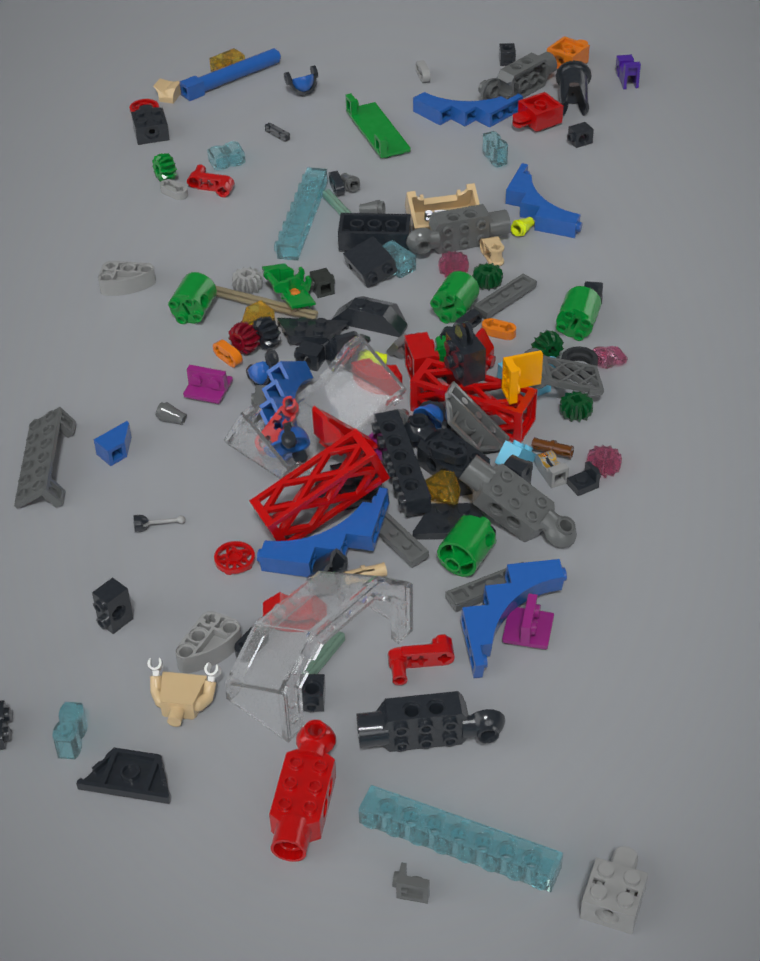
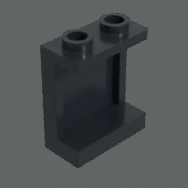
M374 236L343 253L347 267L350 270L354 269L361 276L367 288L398 271L394 258Z

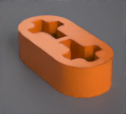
M487 318L482 321V328L485 329L488 336L503 340H512L516 337L517 327L513 323L493 318Z
M221 339L213 344V351L216 356L230 367H236L243 362L240 352L225 340Z

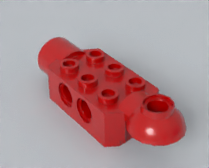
M321 720L307 722L296 736L298 749L286 752L270 809L271 832L274 834L271 851L276 857L285 861L297 862L303 860L306 857L309 842L320 840L322 837L336 780L335 759L327 753L334 748L336 735L333 729Z

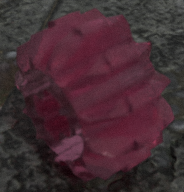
M456 250L454 252L442 253V257L438 261L440 274H444L447 277L454 271L468 272L469 262L467 255L463 254V252H456Z
M602 444L601 447L594 446L593 449L589 450L586 462L590 461L600 470L601 475L605 478L607 475L614 477V474L618 473L621 468L622 457L618 449H612L611 445L606 447Z

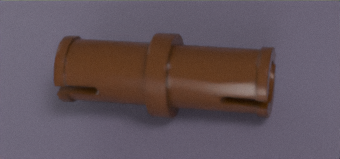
M536 437L532 440L531 446L533 450L541 452L552 450L558 456L569 459L573 457L574 446L572 445L569 446L557 443L556 440L547 441Z

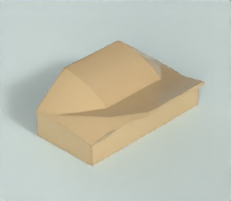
M159 78L153 86L158 92L159 102L174 104L181 95L180 81L173 82Z

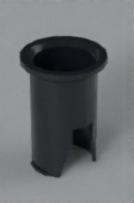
M568 61L557 69L555 75L556 82L560 86V103L563 105V116H565L569 104L577 103L582 115L585 116L589 111L588 84L592 77L591 69L581 61ZM570 83H579V86L572 87Z

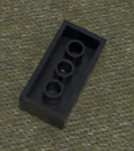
M341 213L338 228L339 251H348L374 236L389 252H409L406 241L411 233V214Z

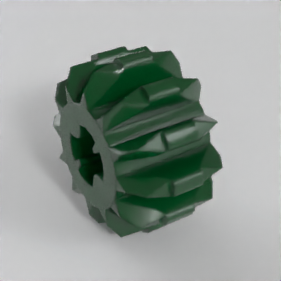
M486 262L474 267L472 276L477 281L479 288L490 291V289L496 290L497 287L501 286L503 273L499 265Z
M547 329L544 333L540 332L538 337H534L535 342L531 343L532 348H537L543 352V356L557 357L560 356V351L564 349L562 346L564 342L559 337V334Z
M573 390L572 393L566 392L565 396L561 397L560 414L564 416V419H571V422L577 420L580 423L581 420H587L593 413L592 398L589 397L588 393L582 394L581 391L575 392Z

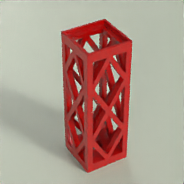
M427 357L411 378L410 411H414L425 401H445V393L450 385L441 377L453 375V372L445 366L444 362ZM485 374L484 381L486 383H474L464 387L462 384L458 385L488 416L497 415L507 423L498 426L510 437L508 441L513 442L517 440L522 443L536 420L538 389L531 387L520 388V392L526 393L525 396L520 393L517 397V403L509 404L507 399L497 400L488 392L502 388V379Z
M355 428L259 493L249 502L276 541L298 540L390 479L377 453L358 429ZM352 439H353L354 442H355V444H351V445H346V446H344L345 444H347V443H348L349 441H351ZM349 452L338 469L322 472L332 455ZM316 465L310 473V475L298 477L302 473ZM364 475L356 491L338 494L348 478ZM375 475H377L378 478H376L375 480H373V481L371 482V480L373 479V477H374ZM317 481H322V482H320L319 484H317L315 487H313V485H314L315 482H317ZM303 484L293 500L275 504L284 487ZM327 492L324 497L318 498L319 496ZM267 497H269L268 500L266 501V503H265L264 506H263V505L261 504V501H263L264 499H266ZM341 502L325 513L330 504ZM318 507L309 523L291 526L301 510ZM294 534L287 540L284 537L286 535Z

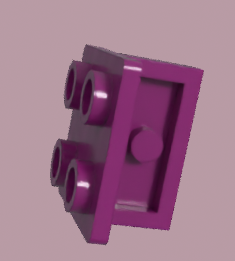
M189 364L187 368L188 386L183 392V396L219 404L233 382V377L227 376L226 371Z
M529 593L526 607H517L507 616L502 637L503 643L548 649L554 613L541 611V605L537 604L538 595Z

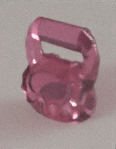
M597 346L593 348V351L598 356V366L608 369L613 367V365H622L628 360V357L619 347Z

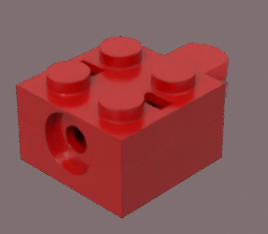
M546 92L519 100L518 113L513 114L512 125L516 128L529 126L536 132L562 123L563 105Z
M427 332L404 335L405 367L411 380L427 357L440 361L438 351H435L434 341L429 338Z

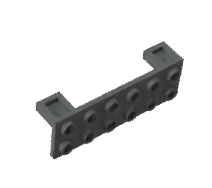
M61 407L48 411L44 416L34 419L29 424L17 493L15 495L14 506L17 509L40 496H43L46 501L56 508L63 505L65 490L51 478L58 434L62 432L67 438L74 435L76 421Z

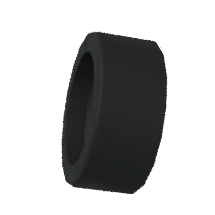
M571 347L562 354L561 359L582 361L595 365L598 368L597 354L587 347Z

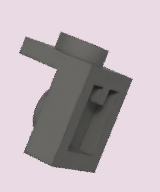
M401 862L400 870L394 872L392 887H396V898L428 904L430 880L419 876H407V863Z

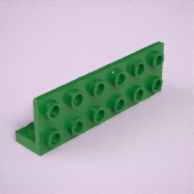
M352 93L345 94L346 112L380 158H388L411 151L410 146L376 102L359 105L358 100L355 99Z

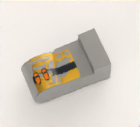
M552 450L535 456L536 467L551 489L567 483L569 467L566 463H561ZM555 475L559 476L560 479L555 481Z

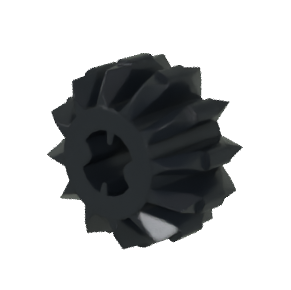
M270 316L258 318L253 322V328L257 330L256 333L260 336V344L258 346L262 349H271L278 345L281 340L279 326L276 325V321L272 320Z

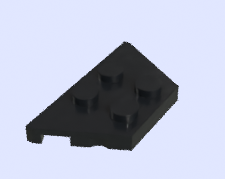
M306 317L277 318V324L279 327H282V333L287 336L289 343H302L304 340L324 344L334 336L340 335V330H347L349 328V320L308 319Z
M432 503L431 511L423 515L413 530V537L417 540L445 539L461 516L472 515L479 518L485 516L473 503Z
M114 747L106 754L103 760L98 761L92 767V772L85 779L80 778L76 783L78 790L170 804V795L161 754Z

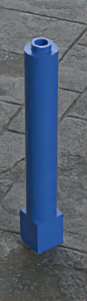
M273 48L201 77L192 76L180 81L181 96L188 101L202 97L206 91L279 63L281 54Z

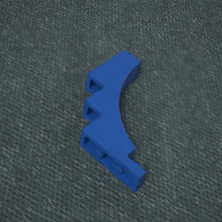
M423 92L413 97V112L438 125L453 120L465 127L477 121L490 128L518 113V101L522 100L523 96L517 94L509 99L501 96L479 101H458L436 97Z
M522 163L506 189V204L520 207V217H532L535 220V231L575 238L582 229L583 222H580L581 214L561 209L545 200L533 185L532 175L528 171V164Z
M280 361L266 371L271 380L270 384L262 388L267 401L257 407L265 425H267L280 406L283 405L282 402L285 397L292 396V399H294L298 388L314 379L306 361ZM282 413L280 414V416H282L283 418L281 422L274 423L275 430H277L278 428L283 429L282 422L285 419L289 421V419L285 418ZM296 420L293 423L294 426H298ZM292 453L282 455V460L288 461L293 458Z
M379 487L377 496H373L372 503L362 502L348 518L320 534L290 541L265 540L262 548L257 552V561L260 562L261 571L308 577L313 573L314 562L336 548L345 556L348 548L374 551L390 503L388 488Z
M560 559L507 564L505 573L506 583L485 585L483 594L484 605L462 607L460 621L473 678L483 677L484 668L488 667L487 657L491 655L493 641L499 627L513 610L527 601L529 593L539 596L548 592L562 590L563 583L567 580L566 568L562 567Z

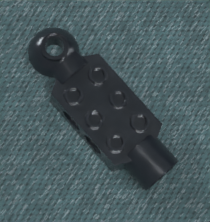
M413 414L404 426L409 439L419 442L417 446L419 466L456 495L465 496L473 494V489L459 480V477L476 455L489 464L490 459L449 428L437 429L425 414ZM434 439H444L464 446L467 449L466 463L453 465L433 458L430 455V442Z
M459 691L385 698L376 711L356 713L360 748L383 745L389 752H404L406 750L443 746L452 747L462 745L467 738L473 737L478 738V741L481 743H492L499 738V733L503 730L506 721L504 714L494 709L480 710L468 715L466 701Z

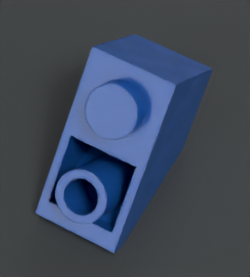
M128 421L93 439L96 455L109 466L123 460L128 455L132 438Z

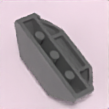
M454 381L450 384L445 393L447 423L466 442L480 452L500 451L505 440L508 441L510 437Z

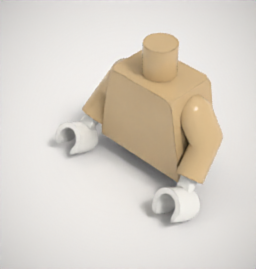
M149 658L148 667L152 670L150 693L155 705L161 708L162 715L168 717L167 723L169 725L178 727L181 725L182 719H195L200 711L212 703L217 683L215 678L221 674V667L218 664L213 673H210L211 663L208 662L205 665L204 670L208 675L207 680L205 675L164 671L160 675L159 671L163 668L162 660L159 658V665L154 668L152 667V659Z

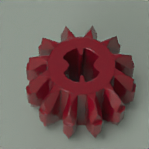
M247 321L236 323L228 331L230 335L228 339L232 342L231 345L239 350L240 354L251 353L260 344V336L257 335V330H254L253 325H249Z

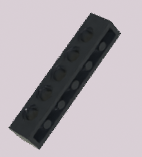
M399 410L375 413L374 422L371 423L372 432L374 435L377 434V445L379 449H382L383 462L388 464L387 473L390 478H393L394 493L399 495V507L404 509L406 516L430 512L431 495Z

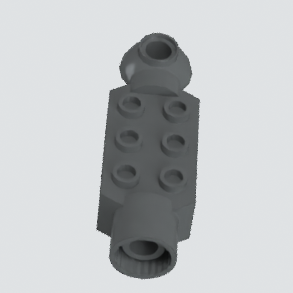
M531 52L500 69L496 78L483 80L479 85L478 91L481 93L483 100L493 99L497 96L509 99L517 94L525 98L545 86L548 75L557 69L556 58L550 52H544L540 55Z
M484 204L435 212L429 218L430 229H415L407 237L406 244L410 251L420 254H426L433 248L438 254L480 247V239L510 234V217L507 210L488 212Z
M476 455L459 477V480L473 489V504L523 542L532 540L544 531L546 538L557 547L567 548L575 543L577 531L574 520L568 516L558 515L555 512V505L551 499L503 463L493 467Z

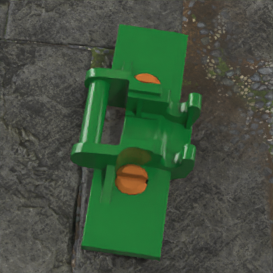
M286 263L262 266L264 278L270 281L276 293H281V299H284L292 310L316 305V302L308 293L312 279L307 275L305 277L306 281H303L305 274L303 267H299V272L294 275V270L288 267Z

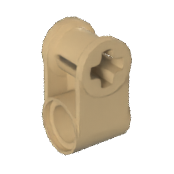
M496 236L480 239V250L488 264L503 265L504 258L502 257V252L504 251V245L501 243L500 238Z

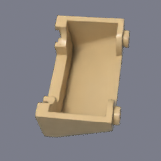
M475 183L466 184V189L462 192L457 190L455 195L424 198L423 194L418 197L415 191H410L406 193L405 200L406 213L411 214V227L413 231L418 228L430 229L429 221H426L424 218L426 210L434 212V210H451L480 205Z

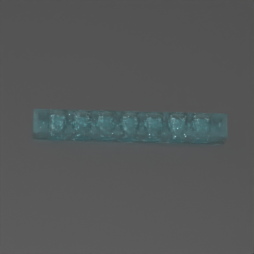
M307 167L305 174H302V182L298 184V192H295L294 202H291L290 211H287L286 221H283L282 231H279L278 241H275L274 244L277 259L299 260L322 200L323 191L328 184L327 169Z
M373 785L370 786L359 807V823L367 828L377 829L392 837L408 840L416 846L430 848L438 854L452 856L463 863L477 865L488 872L499 873L507 876L510 880L521 881L538 890L552 892L562 868L563 852Z

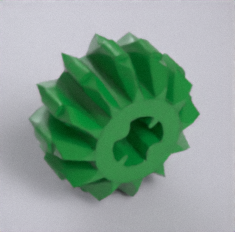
M161 153L154 156L152 167L156 178L160 182L166 179H175L177 168L173 157L169 153Z

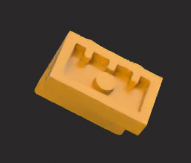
M541 350L503 357L501 389L509 404L517 403L520 388L541 384L543 352Z

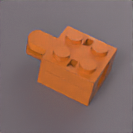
M564 36L549 46L547 52H550L556 58L558 69L568 61H581L585 64L589 62L590 45H588L586 40H574Z

